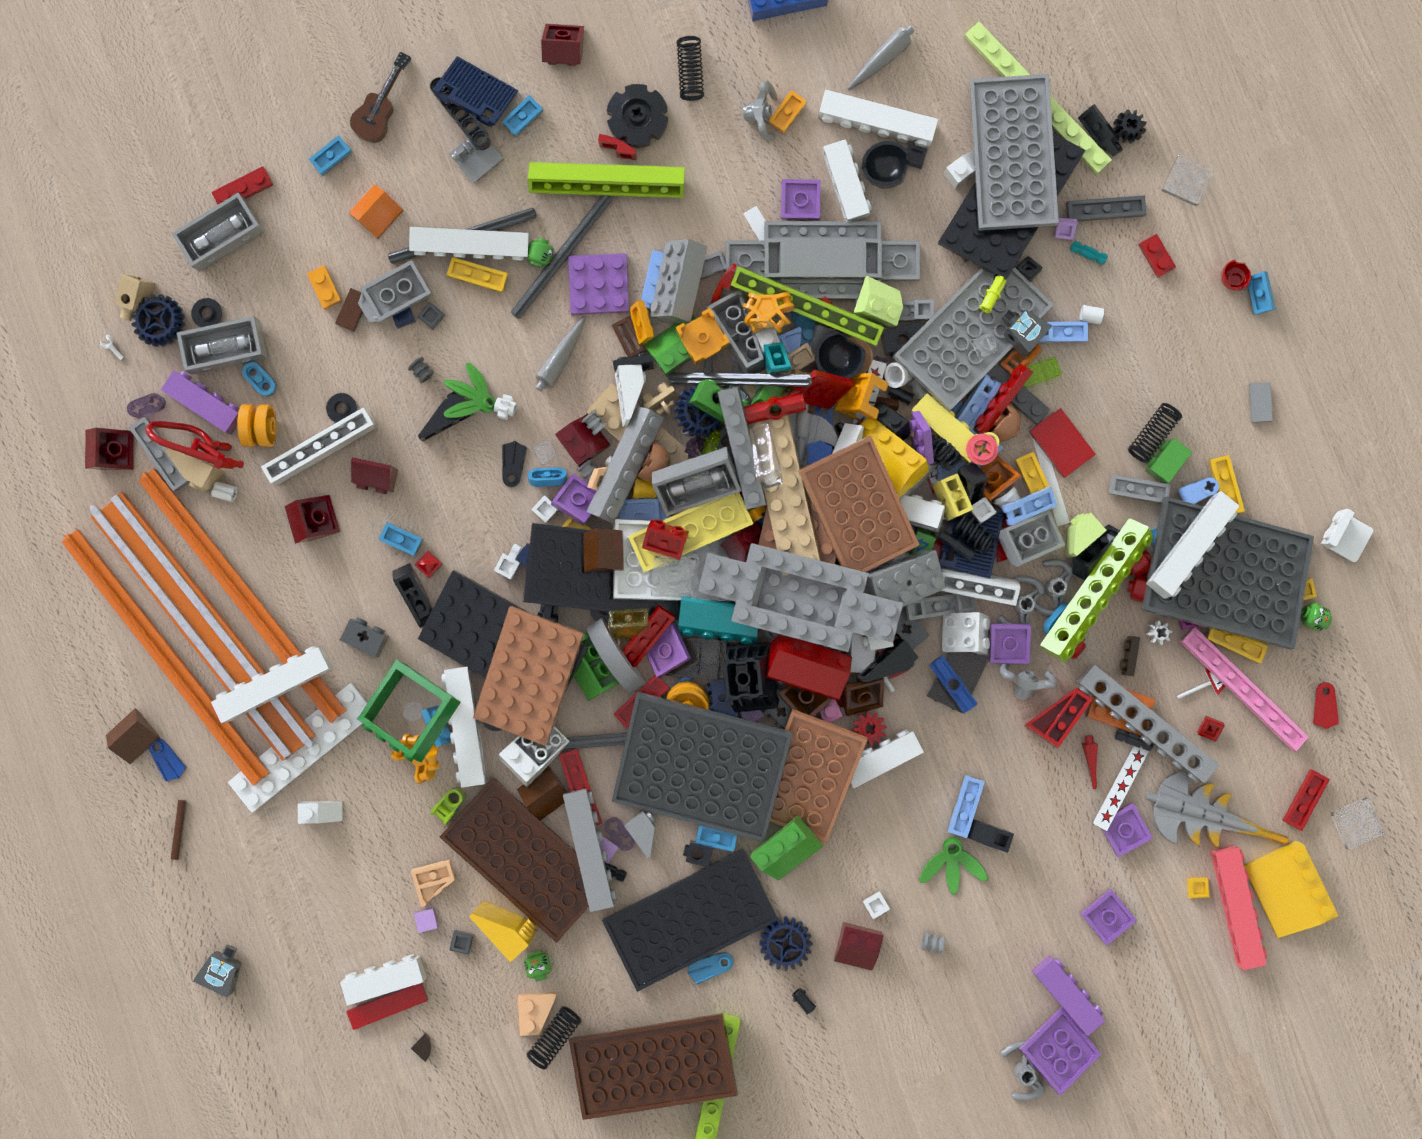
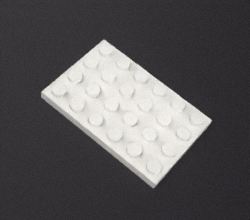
M615 519L614 530L623 531L624 570L613 572V599L681 601L683 596L730 603L732 601L698 592L707 553L729 558L721 544L730 538L731 534L681 556L680 560L674 559L644 573L628 536L647 528L650 521Z

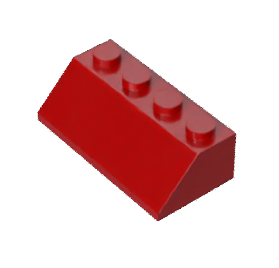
M779 634L770 644L766 677L839 700L850 676L852 656L801 639Z

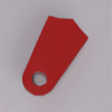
M1328 682L1320 683L1317 686L1313 718L1314 725L1325 729L1339 724L1335 688ZM1324 688H1327L1328 690L1326 694L1322 693V690Z

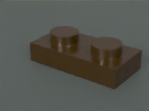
M1128 636L1127 640L1125 639L1123 643L1125 655L1124 659L1120 662L1121 675L1134 676L1140 637Z

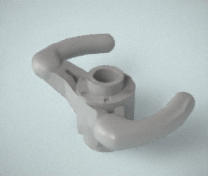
M763 81L756 102L744 106L743 116L745 121L749 123L757 122L761 137L766 141H771L775 138V135L767 132L765 121H768L772 116V107L766 102L768 93L773 99L776 98L777 93L770 82Z
M1060 559L1045 560L1042 563L1044 567L1056 566L1064 569V572L1058 578L1050 579L1045 585V592L1048 596L1052 597L1055 608L1053 610L1047 609L1038 602H1036L1034 607L1038 613L1049 617L1063 603L1068 587L1067 582L1073 577L1072 565ZM1053 585L1057 586L1056 592L1054 591L1055 589H1053Z
M1016 576L1015 580H1019V583H1027L1035 587V590L1028 595L1018 596L1016 606L1013 605L1014 610L1019 613L1020 624H1030L1029 617L1031 612L1034 611L1036 600L1045 594V586L1033 577ZM1022 601H1024V602L1026 603L1025 608H1022V606H1023V605H1021V602H1022ZM1003 615L998 617L1000 623L1012 624Z
M1003 663L1000 665V674L1003 678L1015 683L1014 695L1019 699L1029 700L1033 696L1034 690L1042 688L1054 689L1057 686L1056 677L1049 671L1044 674L1048 680H1038L1032 671L1024 670L1016 675L1007 670L1010 666L1009 664Z
M1015 1042L1008 1045L1001 1051V1056L1007 1057L1010 1053L1019 1050L1025 1042ZM1023 1054L1021 1062L1014 1068V1075L1021 1085L1031 1086L1034 1091L1025 1094L1015 1092L1012 1094V1098L1018 1101H1031L1043 1095L1045 1087L1037 1081L1034 1066Z

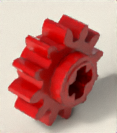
M866 711V717L858 714L860 721L853 720L857 728H853L852 731L868 737L867 741H869L870 746H873V740L881 743L879 736L885 737L886 734L882 732V729L887 728L886 725H881L884 718L877 719V712L870 716V712ZM868 723L869 725H874L872 733L865 732Z

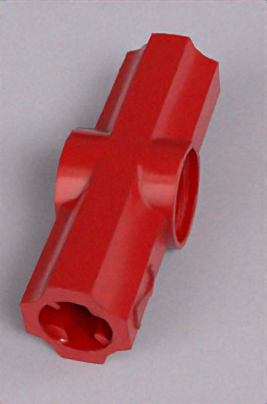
M802 392L780 398L771 397L767 401L744 406L748 424L768 419L779 420L785 415L806 410ZM774 405L780 407V409L777 411L770 410V408Z

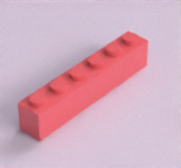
M1234 845L1210 850L1237 967L1247 970L1267 965L1265 960L1267 959V952L1261 943L1263 935L1261 929L1257 926L1258 913L1252 904L1254 896L1247 883L1249 875L1247 870L1244 869L1243 861H1245L1243 851Z

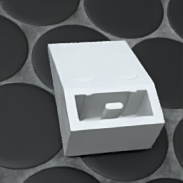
M554 726L548 745L544 746L518 736L499 754V760L528 787L570 741Z

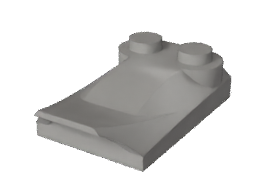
M410 260L361 287V296L358 304L368 322L381 323L416 303L426 301L432 294L413 261Z
M1049 510L1001 530L999 534L1000 543L1009 562L1016 567L1066 546Z

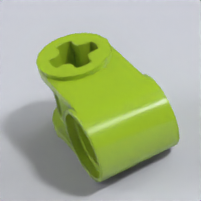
M460 787L452 788L434 806L430 814L436 815L443 821V825H446L464 802L466 797L465 791ZM453 792L459 795V802H454L451 799Z

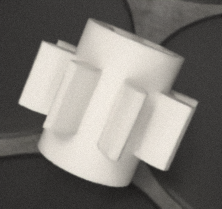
M503 394V398L496 399L494 412L498 413L497 416L499 418L508 420L509 416L514 417L517 403L513 402L514 398L512 396Z
M1156 621V626L1148 625L1150 631L1146 635H1150L1152 638L1150 643H1154L1157 640L1158 645H1163V640L1170 641L1168 636L1172 631L1168 630V623L1161 625L1160 621ZM1161 629L1160 634L1162 636H1157L1158 632L1156 630Z

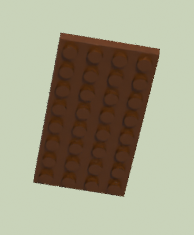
M491 778L440 836L447 845L556 943L589 907L576 851L545 823L535 817L525 805L495 778Z
M723 1013L569 1039L583 1120L738 1095Z

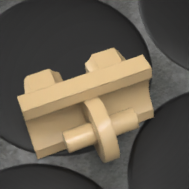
M663 382L657 387L659 395L653 397L651 393H647L642 396L643 407L659 415L666 412L670 416L672 413L669 409L675 406L674 401L679 398L673 386L669 387Z

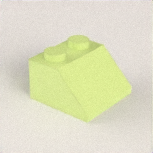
M866 276L854 313L884 327L897 326L903 310L901 292Z
M1091 512L1088 514H1078L1070 521L1071 525L1067 528L1065 556L1071 558L1079 555L1107 531Z

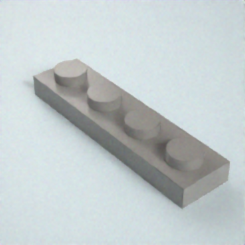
M143 417L130 426L129 429L171 490L176 492L190 481L184 479L164 448L148 437L145 428L150 421L147 417ZM154 428V429H153L154 433L161 438V436L158 434V432H157L156 429Z

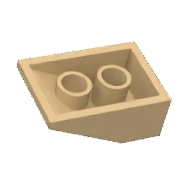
M163 447L184 479L190 481L189 486L199 491H212L214 483L216 481L220 482L225 473L222 469L213 467L214 465Z

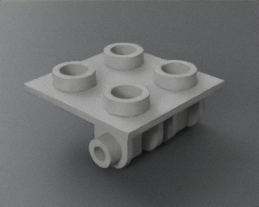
M479 137L477 144L484 143L486 137ZM468 138L449 153L473 183L503 160V157L491 144L488 149L481 151L476 149Z

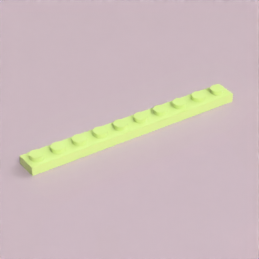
M980 22L965 34L964 38L1002 77L1030 75ZM1050 96L1052 130L1058 136L1085 149L1081 160L1097 175L1112 159Z

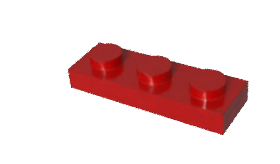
M262 166L211 193L218 205L236 193L241 194L247 199L273 186V183L266 169Z
M655 674L637 692L661 697L670 687L660 677H656ZM637 692L613 714L626 728L630 724Z
M1310 769L1282 821L1303 831L1330 779Z

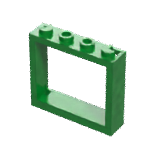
M396 659L357 720L363 723L362 728L372 733L374 731L377 733L375 735L376 738L382 742L387 740L390 743V748L396 752L402 751L405 759L410 762L414 759L422 763L461 701L405 663ZM404 674L443 700L412 749L373 722Z

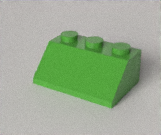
M693 314L691 321L697 319ZM682 323L673 324L644 345L666 377L691 360L690 355L676 333L675 327Z
M587 633L584 635L582 643L589 646V649L574 677L587 700L590 701L619 684V682L601 659Z
M797 815L757 846L751 853L750 858L762 872L780 880L824 845L801 817Z

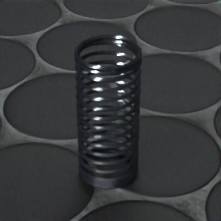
M684 36L676 41L678 47L677 59L679 60L680 98L686 101L700 100L704 97V84L702 83L704 81L702 79L703 67L701 66L702 54L700 53L702 51L700 49L701 39L696 36ZM689 40L699 41L697 43L681 44V42ZM696 54H700V56H686V57H682V55H696ZM697 71H701V73H688V74H683V72H697ZM698 75H701L700 78H699V77L683 78L684 76H698ZM697 84H702L701 86H688V87H684V85H697ZM689 93H699V94H701V95H697V96H687V95H685V94H689Z
M1161 403L1158 410L1155 411L1156 414H1153L1148 424L1145 425V428H1142L1140 434L1137 435V438L1134 439L1135 441L1128 448V452L1143 463H1149L1150 459H1152L1151 456L1154 455V452H1157L1156 449H1159V445H1162V442L1165 441L1164 438H1168L1167 435H1170L1169 431H1173L1172 428H1175V424H1178L1177 421L1183 418L1181 412L1168 403ZM1162 413L1171 417L1175 422L1169 420ZM1160 417L1169 421L1173 426L1163 421ZM1157 420H1159V421H1161L1162 423L1166 424L1170 429H1168V428L1164 427L1163 425H1161ZM1155 424L1164 428L1168 433L1158 428ZM1152 427L1162 432L1165 436L1156 432ZM1150 431L1160 436L1163 440L1154 436ZM1148 435L1152 436L1153 438H1155L1156 440H1158L1160 443L1154 441V440L1151 439ZM1145 438L1152 441L1156 446L1149 443ZM1143 442H1145V443H1147L1148 445H1150L1153 449H1151V448H1149L1148 446H1146ZM1141 446H1143V447H1145L1146 449H1148L1151 453H1149V452H1147L1146 450H1144ZM1134 451H1136L1137 453H1139L1140 455H1142L1145 459H1143L1142 457L1138 456Z
M562 1006L559 1013H556L557 1017H553L554 1021L548 1024L549 1028H545V1031L542 1032L543 1035H540L541 1039H537V1042L534 1043L535 1046H532V1050L530 1049L526 1054L527 1058L540 1069L546 1070L548 1068V1065L554 1060L553 1057H556L564 1043H567V1039L570 1038L572 1032H575V1028H578V1025L582 1022L581 1018L568 1007ZM553 1023L558 1025L561 1029H563V1031L556 1027ZM551 1027H553L554 1029H556L560 1034H558L557 1032H555ZM549 1031H551L552 1033H554L558 1038H556L555 1036H553ZM545 1034L549 1035V1036H550L552 1039H554L557 1043H555L554 1041H552V1040H551L550 1038H548ZM543 1038L547 1039L552 1045L547 1043ZM541 1042L546 1044L551 1050L546 1048ZM537 1045H539V1046H541L542 1048H544L549 1054H547L546 1052H544V1051H543L542 1049H540ZM534 1048L543 1053L546 1056V1058L539 1054Z

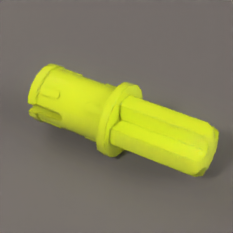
M996 276L990 289H987V295L979 307L983 312L991 313L996 301L1001 298L1000 293L1007 282L1004 277Z

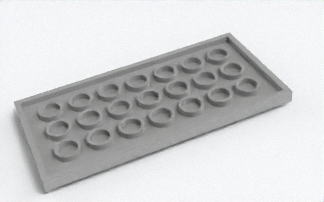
M1049 74L970 79L978 231L1058 226Z
M1015 267L1000 293L1001 298L996 301L991 313H985L979 307L987 295V289H990L996 276L981 268L892 357L948 412L1013 347L1004 336L1005 331L1010 326L1001 319L1007 311L1010 310L1019 317L1024 310H1028L1042 318L1053 306Z

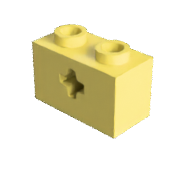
M958 473L932 485L938 501L942 502V505L945 506L944 514L947 521L974 510Z

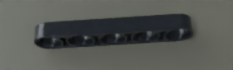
M437 77L431 81V91L436 86L441 77ZM444 86L442 92L449 95L452 90ZM438 99L476 149L482 151L490 147L491 139L472 113L454 103L445 104V102ZM464 110L465 113L462 117H456L458 111ZM474 123L475 128L473 130H466L468 124ZM479 137H486L484 143L477 144Z

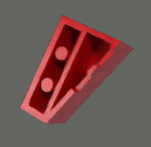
M1075 688L1024 726L1055 748H1059L1093 699Z

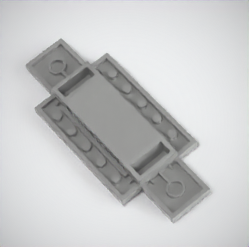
M764 221V240H726V270L732 264H737L736 270L738 266H741L820 300L824 296L829 300H856L859 298L866 276L880 282L919 281L920 241H882L881 222ZM784 277H862V279H784Z
M751 543L746 562L707 553L698 592L736 601L731 619L733 622L849 652L853 633L893 643L903 607L901 602L864 593L869 573Z

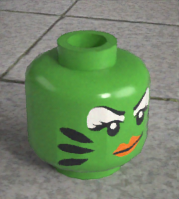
M538 237L537 241L532 240L529 243L528 257H526L529 260V264L541 268L544 265H549L554 249L548 245V240Z
M1310 603L1301 610V622L1315 631H1322L1327 629L1332 622L1331 612L1317 603Z
M542 951L528 954L524 960L527 977L530 979L535 978V982L547 979L546 975L552 971L549 956L546 953H542Z

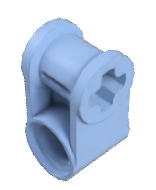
M1205 478L1177 490L1182 501L1196 504L1202 501V499L1215 494L1219 489V483L1214 478ZM1207 484H1210L1211 487H1209L1208 490H1205L1204 487Z

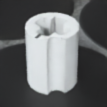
M1082 305L1079 319L1082 322L1100 325L1104 315V308Z
M216 481L211 495L212 497L233 503L237 497L238 488Z

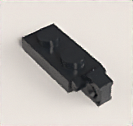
M1095 104L1078 117L1100 148H1103L1105 151L1108 150L1112 156H1116L1123 150L1119 142H1117L1120 139Z

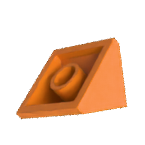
M374 184L349 211V214L378 239L403 212V209L385 191Z
M999 456L990 464H986L981 468L989 478L982 498L986 497L990 502L1021 477L1016 470Z

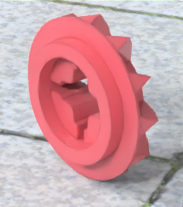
M977 434L968 441L966 452L968 458L974 464L983 466L990 464L996 458L998 445L990 435ZM984 443H987L985 445L987 453H982V455L978 456L979 450L977 446L981 447Z

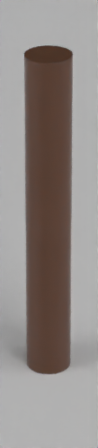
M178 800L170 858L172 860H179L186 800Z

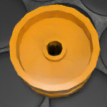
M242 404L240 406L237 428L242 447H255L257 444L260 447L274 446L277 434V421L273 405L260 404L257 408L253 404Z
M679 682L667 693L666 699L709 710L708 695L704 688L695 682Z

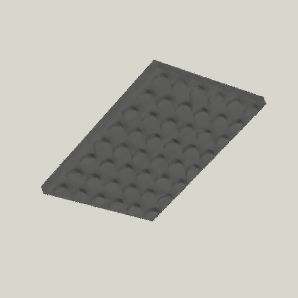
M1170 497L1163 498L1147 582L1204 506ZM1236 515L1231 522H1227L1224 526L1226 528L1224 533L1220 537L1215 538L1213 541L1215 545L1212 549L1202 555L1203 561L1197 567H1193L1191 577L1186 582L1183 581L1179 586L1181 590L1176 596L1164 599L1146 584L1142 611L1292 650L1295 649L1314 536Z
M637 692L612 802L764 842L793 732Z

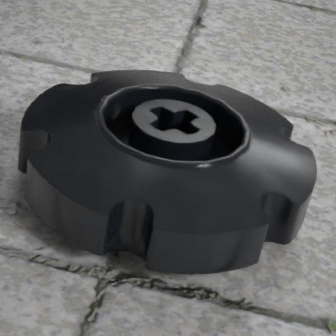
M627 85L623 94L616 92L608 103L607 115L611 116V119L607 120L609 130L616 139L621 141L627 140L628 145L633 148L650 146L652 138L659 140L666 131L668 117L663 114L668 112L667 104L657 90L648 92L647 85Z

